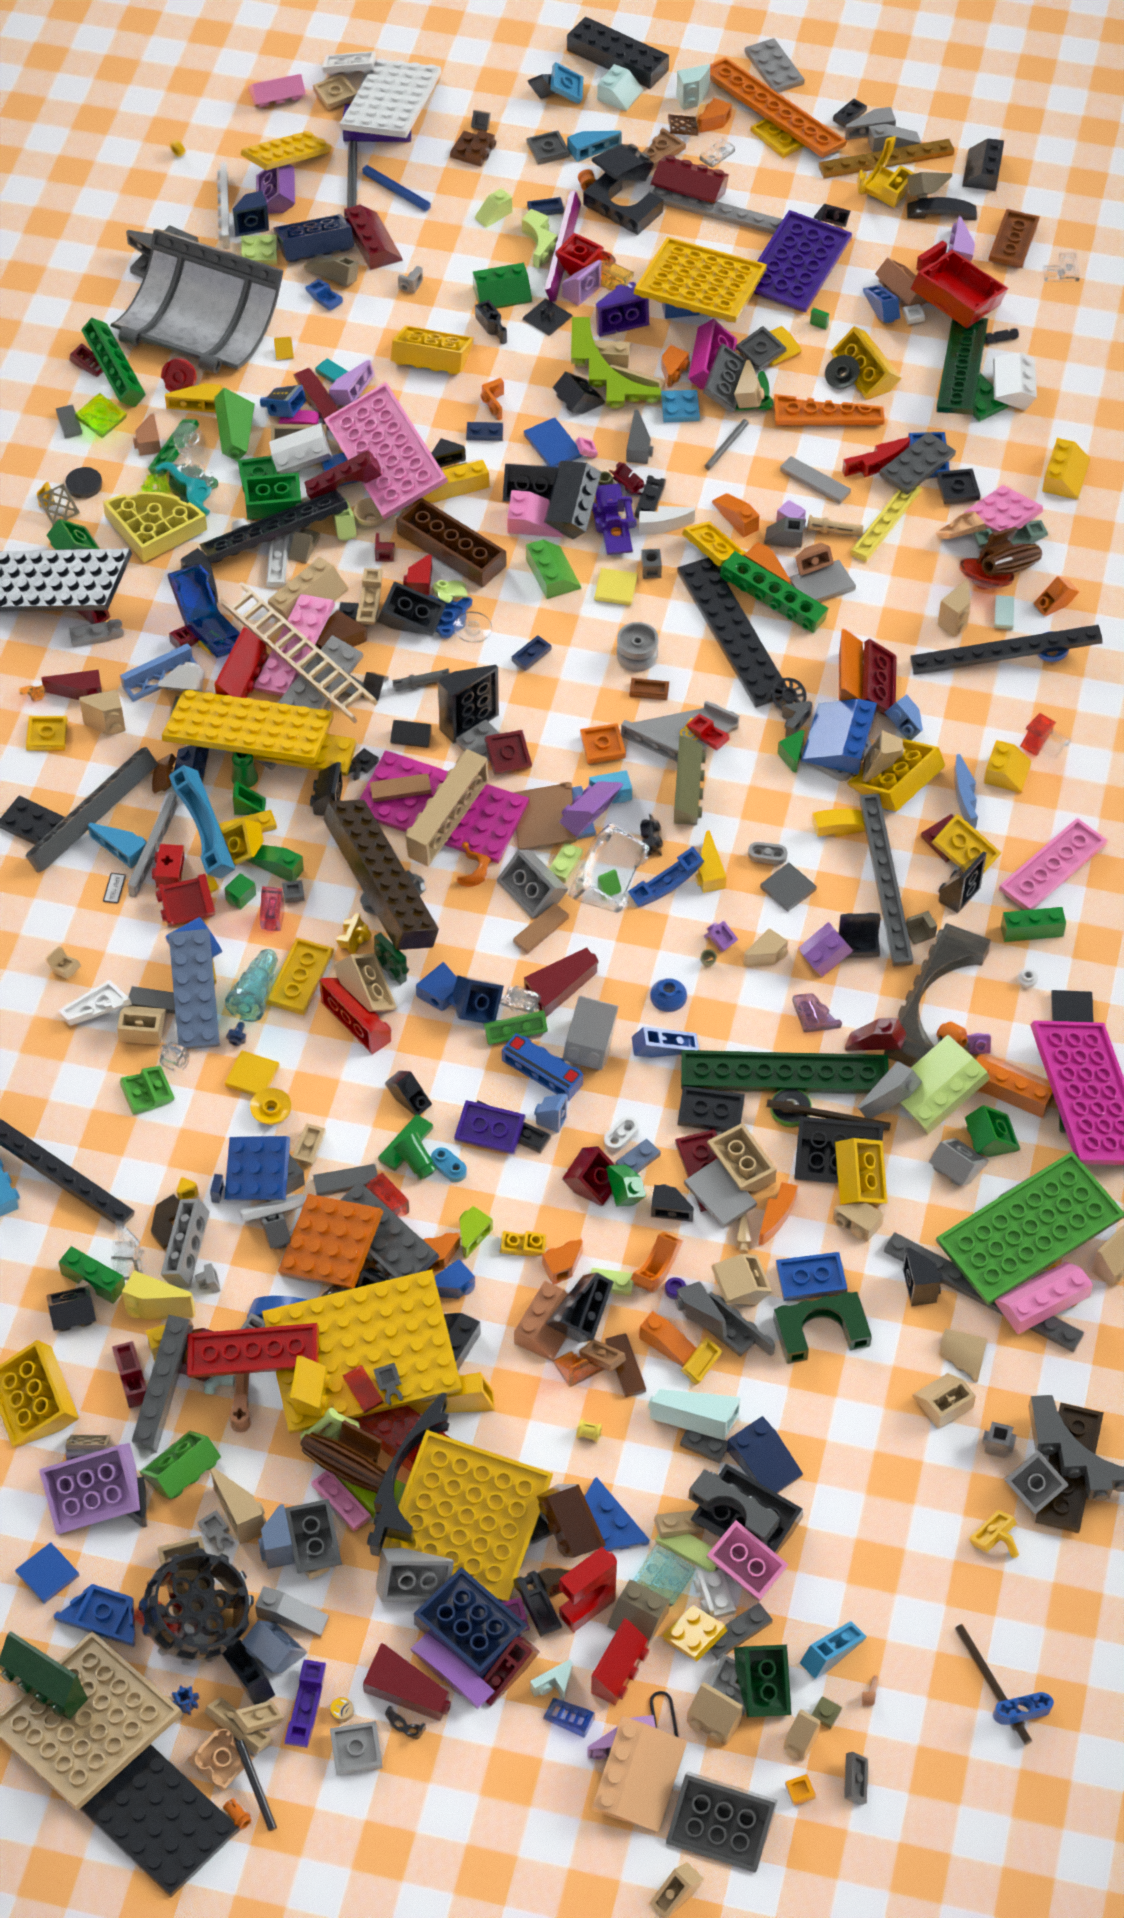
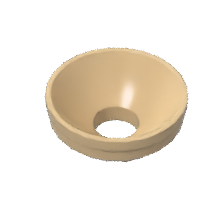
M372 498L361 499L355 504L353 508L354 518L361 525L374 527L384 521ZM372 516L376 519L374 521H367L365 518Z

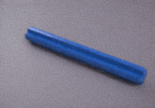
M365 165L362 168V173L422 210L428 211L431 208V202L371 166Z

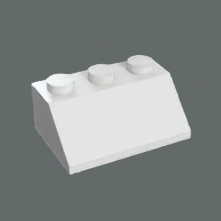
M1017 352L993 359L994 399L1026 411L1037 398L1035 358Z
M321 423L269 442L271 455L279 474L292 473L333 458Z

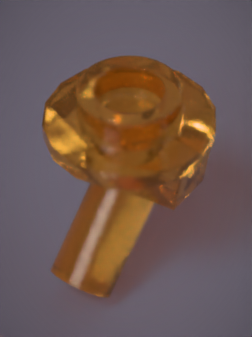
M29 685L19 688V693L21 695L28 694L31 700L36 702L42 700L45 696V687L43 685Z

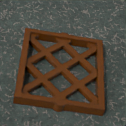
M668 114L670 133L698 136L696 117Z

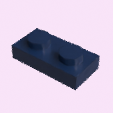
M467 422L466 440L503 441V423Z
M537 635L511 656L512 662L526 671L550 652L552 645Z

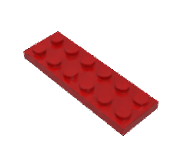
M317 1323L189 1333L187 1376L189 1378L295 1370L297 1356H303L318 1363L319 1325Z

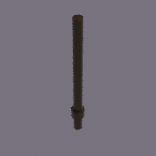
M767 1099L766 1104L768 1108L782 1110L783 1113L788 1114L794 1112L825 1119L884 1124V1130L887 1131L890 1130L891 1126L890 1122L797 1105L787 1100L781 1102Z
M959 1624L956 1626L955 1630L998 1702L1008 1700L964 1625ZM1024 1721L1010 1724L1012 1730L1018 1733L1024 1745H1028L1033 1741L1024 1727Z

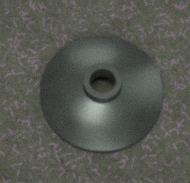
M840 355L833 358L825 368L827 383L837 389L851 386L859 377V364L855 358L849 355Z

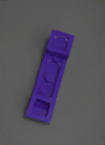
M303 1660L294 1709L284 1741L286 1745L308 1748L324 1683L325 1662Z

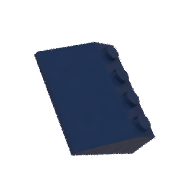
M341 214L273 227L282 255L289 262L298 261L299 258L303 257L314 258L318 254L330 255L333 251L337 250L344 252L354 247L351 226Z
M462 1567L413 1613L414 1625L424 1634L428 1633L445 1646L482 1680L513 1639L520 1637L528 1627L525 1622Z

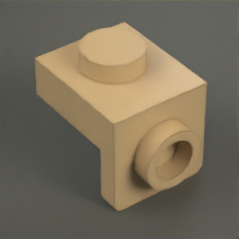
M58 946L45 958L53 973L67 979L73 976L82 966L79 960L67 956L61 946Z

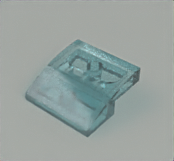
M655 1545L634 1576L633 1581L669 1599V1606L671 1607L675 1604L697 1569L672 1552Z

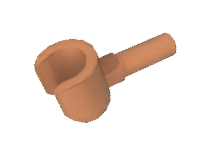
M876 1675L872 1678L870 1692H862L863 1706H873L875 1704L878 1676Z

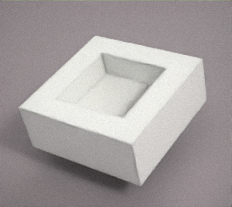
M920 304L903 307L902 313L908 325L925 321V314Z

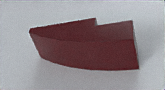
M130 1341L112 1346L128 1407L140 1406L143 1403L147 1387L134 1342Z

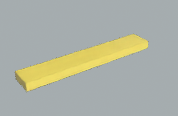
M917 486L909 494L898 490L851 549L850 555L867 562L919 496L922 487Z

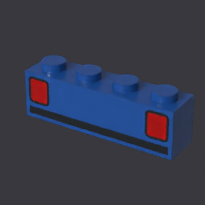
M515 1033L502 1049V1061L557 1095L567 1094L568 1102L583 1086V1073L580 1069L568 1065L562 1058L555 1057L544 1047L537 1046L525 1036Z

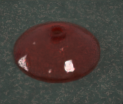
M965 558L960 561L959 569L961 573L980 589L1003 588L1011 585L1014 581L1013 573L988 576L982 570V563L978 564L976 562L978 558Z

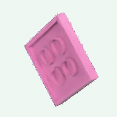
M1002 485L964 513L976 512L985 523L986 529L991 528L992 532H998L1015 526L1020 529L1041 514L1043 506Z

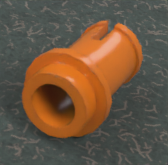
M235 1798L230 1799L232 1804L227 1801L223 1806L224 1811L232 1818L235 1826H238L240 1829L246 1828L251 1823L250 1814L241 1808Z

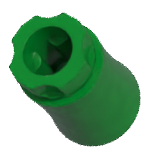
M233 752L231 776L233 784L238 781L250 788L257 783L258 773L252 754Z
M418 1132L409 1135L393 1147L420 1181L429 1177L437 1170Z

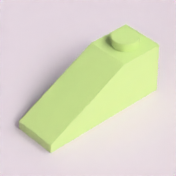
M346 497L344 499L347 501L349 508L340 514L332 515L338 540L344 541L357 537L354 514Z

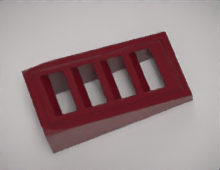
M81 343L70 353L69 361L95 377H99L103 373L102 368L95 370L100 364L94 353Z
M199 620L170 632L169 639L176 648L187 643L192 647L207 635L210 630Z

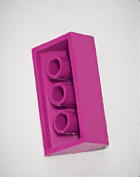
M714 318L697 329L688 376L691 383L704 390L719 346L723 343L735 352L737 338Z

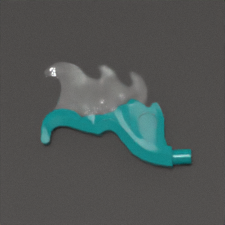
M178 449V452L182 454L181 458L171 463L164 462L159 464L155 472L169 471L180 485L186 486L188 503L190 502L207 517L210 514V510L204 507L203 502L211 495L212 487L209 486L213 483L214 475L210 472V476H206L205 465L202 461L198 466L194 464L193 456L188 450Z

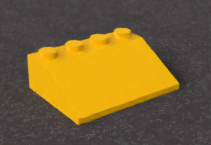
M405 325L392 340L390 361L398 365L410 364L415 368L426 367L432 371L443 370L452 375L460 374L465 367L474 337Z
M901 738L903 739L904 752L900 759L897 758L892 766L868 782L863 781L862 768L859 774H856L847 782L848 786L862 795L880 794L882 808L897 812L946 766L939 747Z
M39 1340L34 1341L0 1364V1414L13 1448L59 1432L79 1419L52 1346Z

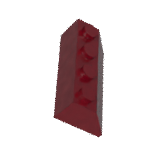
M665 155L659 160L650 185L715 204L726 193L729 174L724 173L721 169L713 170L703 164L696 165L690 160H679L673 155Z
M361 204L344 209V218L351 226L353 240L370 270L403 261L400 252L377 212Z

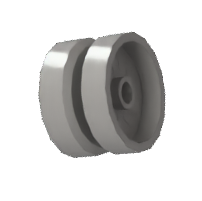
M631 622L619 630L617 634V660L623 667L632 671H643L656 663L659 638L655 628L647 623Z

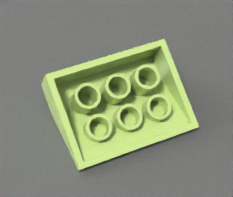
M947 1035L911 1067L922 1083L909 1098L899 1104L927 1134H930L981 1088L990 1077L988 1072L966 1050Z

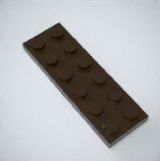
M1060 1402L1058 1413L1064 1425L1076 1440L1089 1451L1096 1454L1104 1412ZM1058 1453L1049 1455L1048 1462L1061 1476ZM1084 1476L1078 1478L1062 1477L1068 1486L1037 1512L1035 1523L1079 1533L1087 1498Z

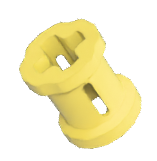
M580 1419L576 1437L593 1439L595 1443H598L603 1424L599 1423L596 1425L585 1422V1419Z

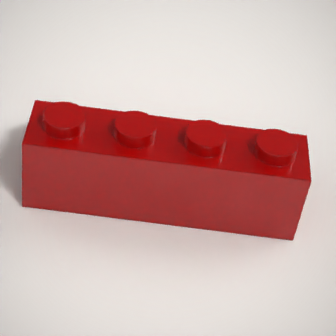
M243 627L214 683L216 694L248 698L249 693L253 692L255 681L269 657L266 644L246 627Z
M338 978L319 979L321 1003L372 1055L391 1042L392 1030L386 1022L383 1023L376 1012H369L340 984Z

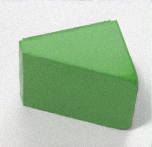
M615 869L598 876V891L605 899L621 892V885Z

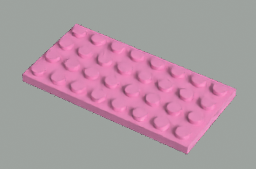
M387 382L324 419L348 460L369 450L379 462L382 476L368 483L362 482L384 520L448 482Z

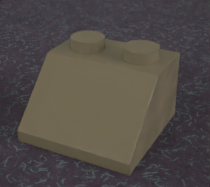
M629 1579L617 1600L607 1627L616 1632L623 1619L626 1618L648 1639L649 1646L669 1612L670 1600Z

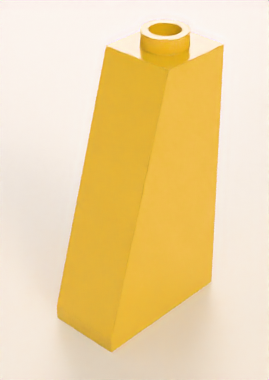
M482 1372L460 1375L459 1378L463 1391L447 1395L448 1405L445 1413L495 1410L494 1390ZM436 1398L405 1405V1407H408L412 1414H424Z

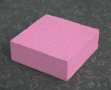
M582 437L577 438L576 444L581 455L595 458L598 455L594 441Z

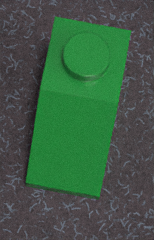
M627 1165L606 1167L616 1207L634 1206L646 1197L641 1176Z

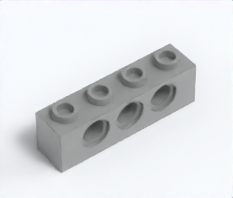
M180 1199L160 1273L168 1284L176 1287H190L210 1214V1211L200 1199Z

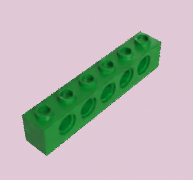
M91 317L81 331L118 400L136 408L146 396V393L108 324Z
M736 551L723 563L720 577L732 583L741 591L750 594L756 600L768 605L772 610L786 616L787 619L799 624L805 630H809L814 634L826 620L828 607Z

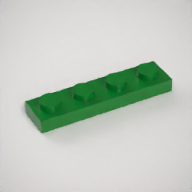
M197 419L181 420L148 467L151 474H166L168 472L167 470H162L160 473H156L155 470L161 463L170 462L173 464L200 424Z

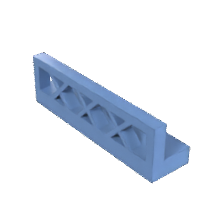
M187 643L121 674L122 688L132 702L162 689L158 687V683L155 685L148 684L150 680L160 681L167 672L174 670L178 665H184L185 662L197 663L192 657L191 647ZM135 687L142 688V690L136 694H133L131 691V689Z

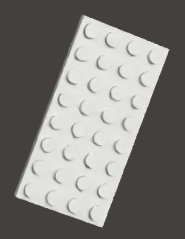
M376 59L373 70L369 71L342 118L340 130L406 138L442 73L441 67L433 64L422 65L417 62L406 63L400 60Z

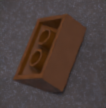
M557 1484L537 1496L539 1509L546 1516L548 1529L555 1536L558 1551L564 1557L575 1558L606 1546L579 1484Z

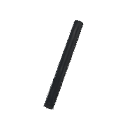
M244 1740L237 1741L235 1743L236 1749L268 1831L275 1830L277 1825Z

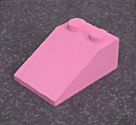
M511 491L507 517V533L563 538V533L544 522L549 504L548 499L532 492Z

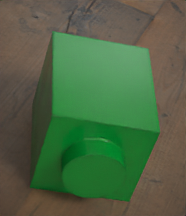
M241 873L224 888L225 899L228 904L236 906L240 910L257 895L255 882Z

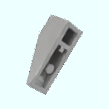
M892 108L873 109L850 122L845 128V139L851 140L868 137L869 126L881 124L896 126V118Z
M889 124L869 126L868 144L872 152L882 151L885 140L896 136L894 148L922 143L917 131Z
M897 1061L857 1108L865 1118L872 1119L909 1098L922 1081L914 1070Z
M263 1586L255 1605L258 1618L276 1622L277 1624L318 1637L322 1636L329 1615L293 1596Z

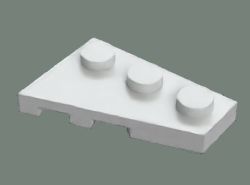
M108 980L59 1009L58 1012L60 1017L71 1026L132 1005L126 994L111 980Z

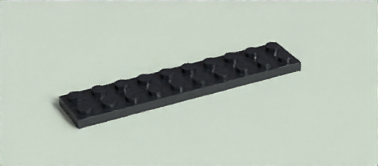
M708 557L677 567L678 575L754 707L773 702L771 698L772 687L778 680L782 679V676L729 585L720 577L721 572L718 566ZM782 682L777 686L783 688Z

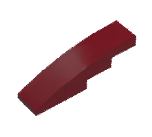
M310 367L294 373L293 376L297 384L303 386L309 406L312 405L314 410L319 412V418H322L324 424H326L324 419L339 410L331 396Z

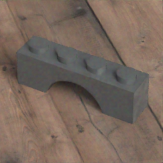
M704 1469L689 1488L688 1499L705 1510L725 1505L739 1511L745 1520V1528L764 1544L767 1543L778 1528L780 1517H778L775 1511L770 1508H764L752 1496L747 1497L735 1485L724 1482L715 1472H709Z

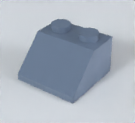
M280 1504L262 1527V1538L258 1539L262 1562L266 1561L268 1569L294 1564L284 1504Z
M258 1620L241 1642L247 1647L245 1651L250 1656L259 1658L263 1662L261 1664L262 1667L270 1673H283L308 1652L276 1622Z

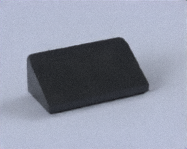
M824 203L813 218L846 228L851 211Z
M393 720L390 743L429 748L432 726L427 723Z

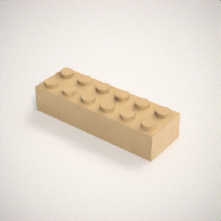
M466 749L463 755H459L454 768L448 771L445 781L438 785L433 798L428 799L423 812L417 815L414 825L409 827L405 833L408 858L427 867L430 866L489 781L488 759L469 749Z

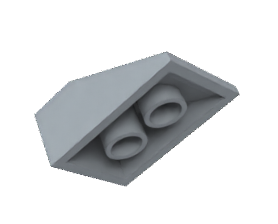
M579 995L566 1038L562 1059L602 1070L608 1061L619 1006Z
M381 1548L375 1589L381 1602H426L452 1576L454 1561L453 1559L405 1548Z

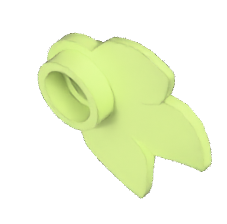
M439 580L433 584L434 594L446 603H450L453 597L467 598L468 596L465 589L467 585L464 582Z

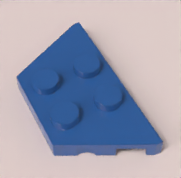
M598 1477L594 1478L585 1495V1499L606 1543V1546L603 1548L608 1552L614 1549H628L632 1545H648L650 1539Z
M91 1584L83 1590L81 1595L73 1598L67 1608L62 1612L57 1611L53 1616L55 1621L87 1632L93 1631L96 1635L131 1647L135 1645L134 1599L131 1596Z

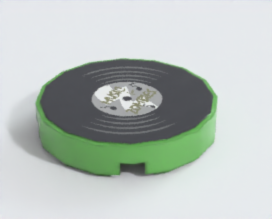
M780 1090L772 1098V1100L784 1102V1100L792 1101L793 1104L812 1107L809 1097L800 1090ZM770 1108L772 1118L785 1127L799 1126L800 1116L810 1117V1115L791 1112V1114L783 1113L782 1110Z

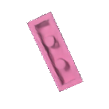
M325 1471L311 1482V1486L324 1500L329 1499L331 1508L353 1532L371 1519V1514L334 1474Z

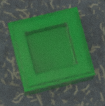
M813 307L810 324L826 330L829 326L830 313Z

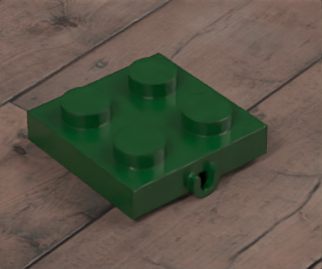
M381 932L374 936V953L380 967L387 972L392 980H396L402 985L407 981V973L410 970L407 967V957L400 950H396L394 945Z

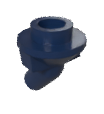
M238 1022L235 1030L229 1029L226 1034L228 1042L234 1046H240V1044H245L246 1034L242 1033L245 1028L243 1022Z

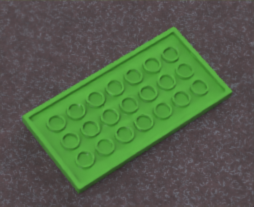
M1071 1151L937 1236L936 1242L984 1302L990 1305L999 1297L1015 1289L1122 1220L1124 1212L1074 1152Z

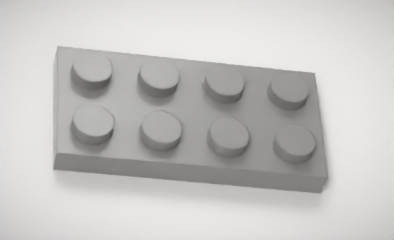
M775 38L744 48V53L762 78L777 93L804 85V77Z

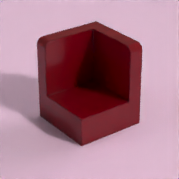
M376 533L375 561L394 562L395 543L380 542V534Z

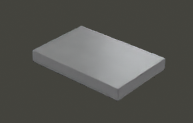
M839 559L827 567L801 576L796 574L789 577L793 587L818 602L856 590V584Z
M718 1159L684 1180V1185L723 1228L757 1206V1202L747 1191L739 1189Z

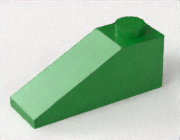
M262 844L256 855L246 860L288 882L296 881L304 871L303 856L284 847Z

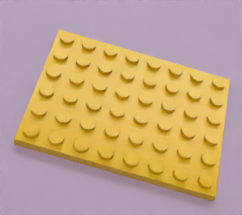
M433 1269L262 1311L265 1327L317 1323L319 1325L318 1363L326 1366L328 1375H331L330 1388H326L325 1393L328 1396L327 1408L323 1409L322 1416L295 1414L290 1399L295 1370L275 1371L289 1434L306 1429L309 1430L325 1416V1412L329 1408H334L338 1414L353 1419L437 1398L442 1392L449 1395L463 1391ZM395 1363L402 1385L396 1386V1389L402 1393L403 1401H399L398 1395L394 1394L390 1398L392 1405H389L385 1400L387 1390L382 1392L379 1390L373 1369Z

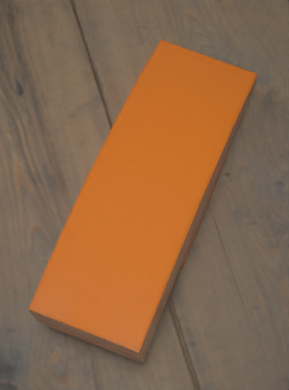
M781 1182L777 1200L768 1198L759 1236V1245H764L788 1219L797 1197L798 1185Z

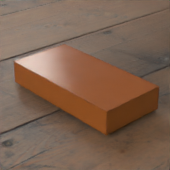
M631 678L629 697L668 700L670 681Z

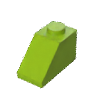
M472 1206L468 1211L465 1210L459 1218L463 1257L466 1259L493 1230V1219L475 1206Z

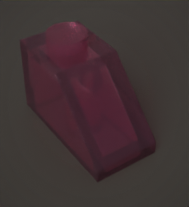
M262 886L259 917L261 929L281 931L285 912L282 888Z

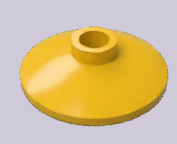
M278 1088L262 1089L253 1096L250 1102L252 1116L258 1122L267 1125H274L284 1121L292 1110V1102L289 1095Z

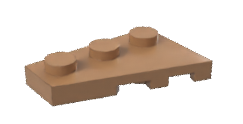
M662 127L660 134L653 138L652 144L646 147L642 153L649 155L650 160L655 163L652 168L654 170L659 160L665 155L675 156L685 150L686 143Z

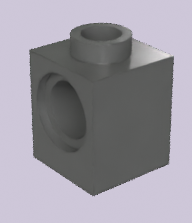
M641 549L643 579L661 578L662 562L660 549Z

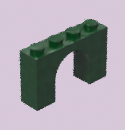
M843 1292L838 1296H824L819 1300H805L795 1305H781L774 1309L773 1322L786 1364L808 1360L809 1348L803 1327L807 1322L815 1318H829L838 1323L844 1332L849 1351L870 1347L872 1335L858 1292Z

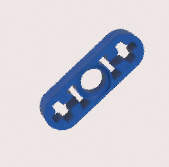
M1038 1692L1000 1701L996 1704L992 1716L1001 1725H1010L1046 1716L1050 1713L1054 1700L1049 1694ZM1021 1705L1026 1707L1028 1709V1712L1020 1710L1018 1706Z

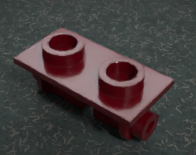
M618 462L615 471L609 470L613 475V479L625 486L624 489L632 495L634 493L642 494L639 489L645 486L644 480L636 473H632L633 470L624 462Z

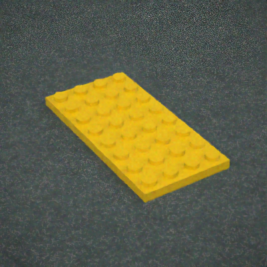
M184 689L162 733V741L314 764L334 719V711Z

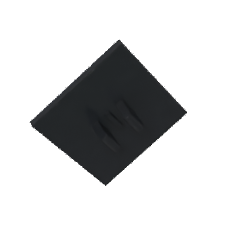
M545 298L527 313L523 320L550 336L572 318L573 315Z

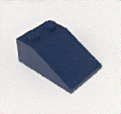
M763 1415L728 1439L727 1452L747 1476L776 1493H779L803 1476V1472L779 1434Z

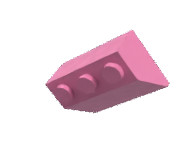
M302 74L253 83L248 86L254 105H259L260 108L269 106V102L273 101L276 104L286 102L285 99L292 98V101L302 99V95L306 94Z
M736 1520L706 1557L758 1602L789 1565Z

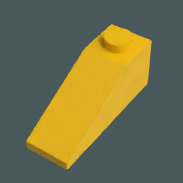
M203 383L166 393V409L216 413L214 397L222 390V385Z
M707 830L700 855L704 863L698 869V874L695 875L696 884L701 887L703 893L725 889L727 880L710 830Z

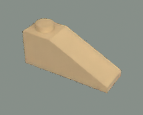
M750 360L745 362L734 393L739 408L759 407L764 398V390L760 386Z

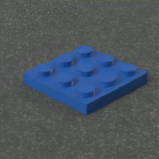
M229 1137L224 1199L228 1201L286 1200L291 1137Z

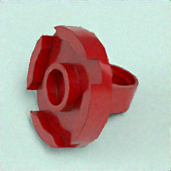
M172 359L165 363L161 371V379L165 383L164 387L169 392L196 385V370L185 359Z

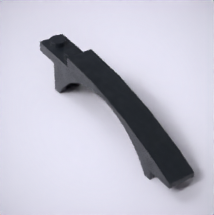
M442 1392L427 1408L405 1437L386 1471L374 1501L376 1513L374 1517L375 1529L374 1532L369 1533L367 1539L371 1555L380 1557L381 1548H383L386 1537L410 1543L413 1542V1526L404 1518L394 1498L395 1481L403 1461L415 1447L422 1443L426 1430L437 1434L449 1430V1414H445L448 1405L447 1393Z

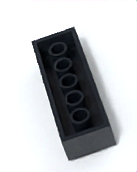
M586 16L567 34V51L608 70L614 64L628 69L638 83L648 89H651L669 71V54Z

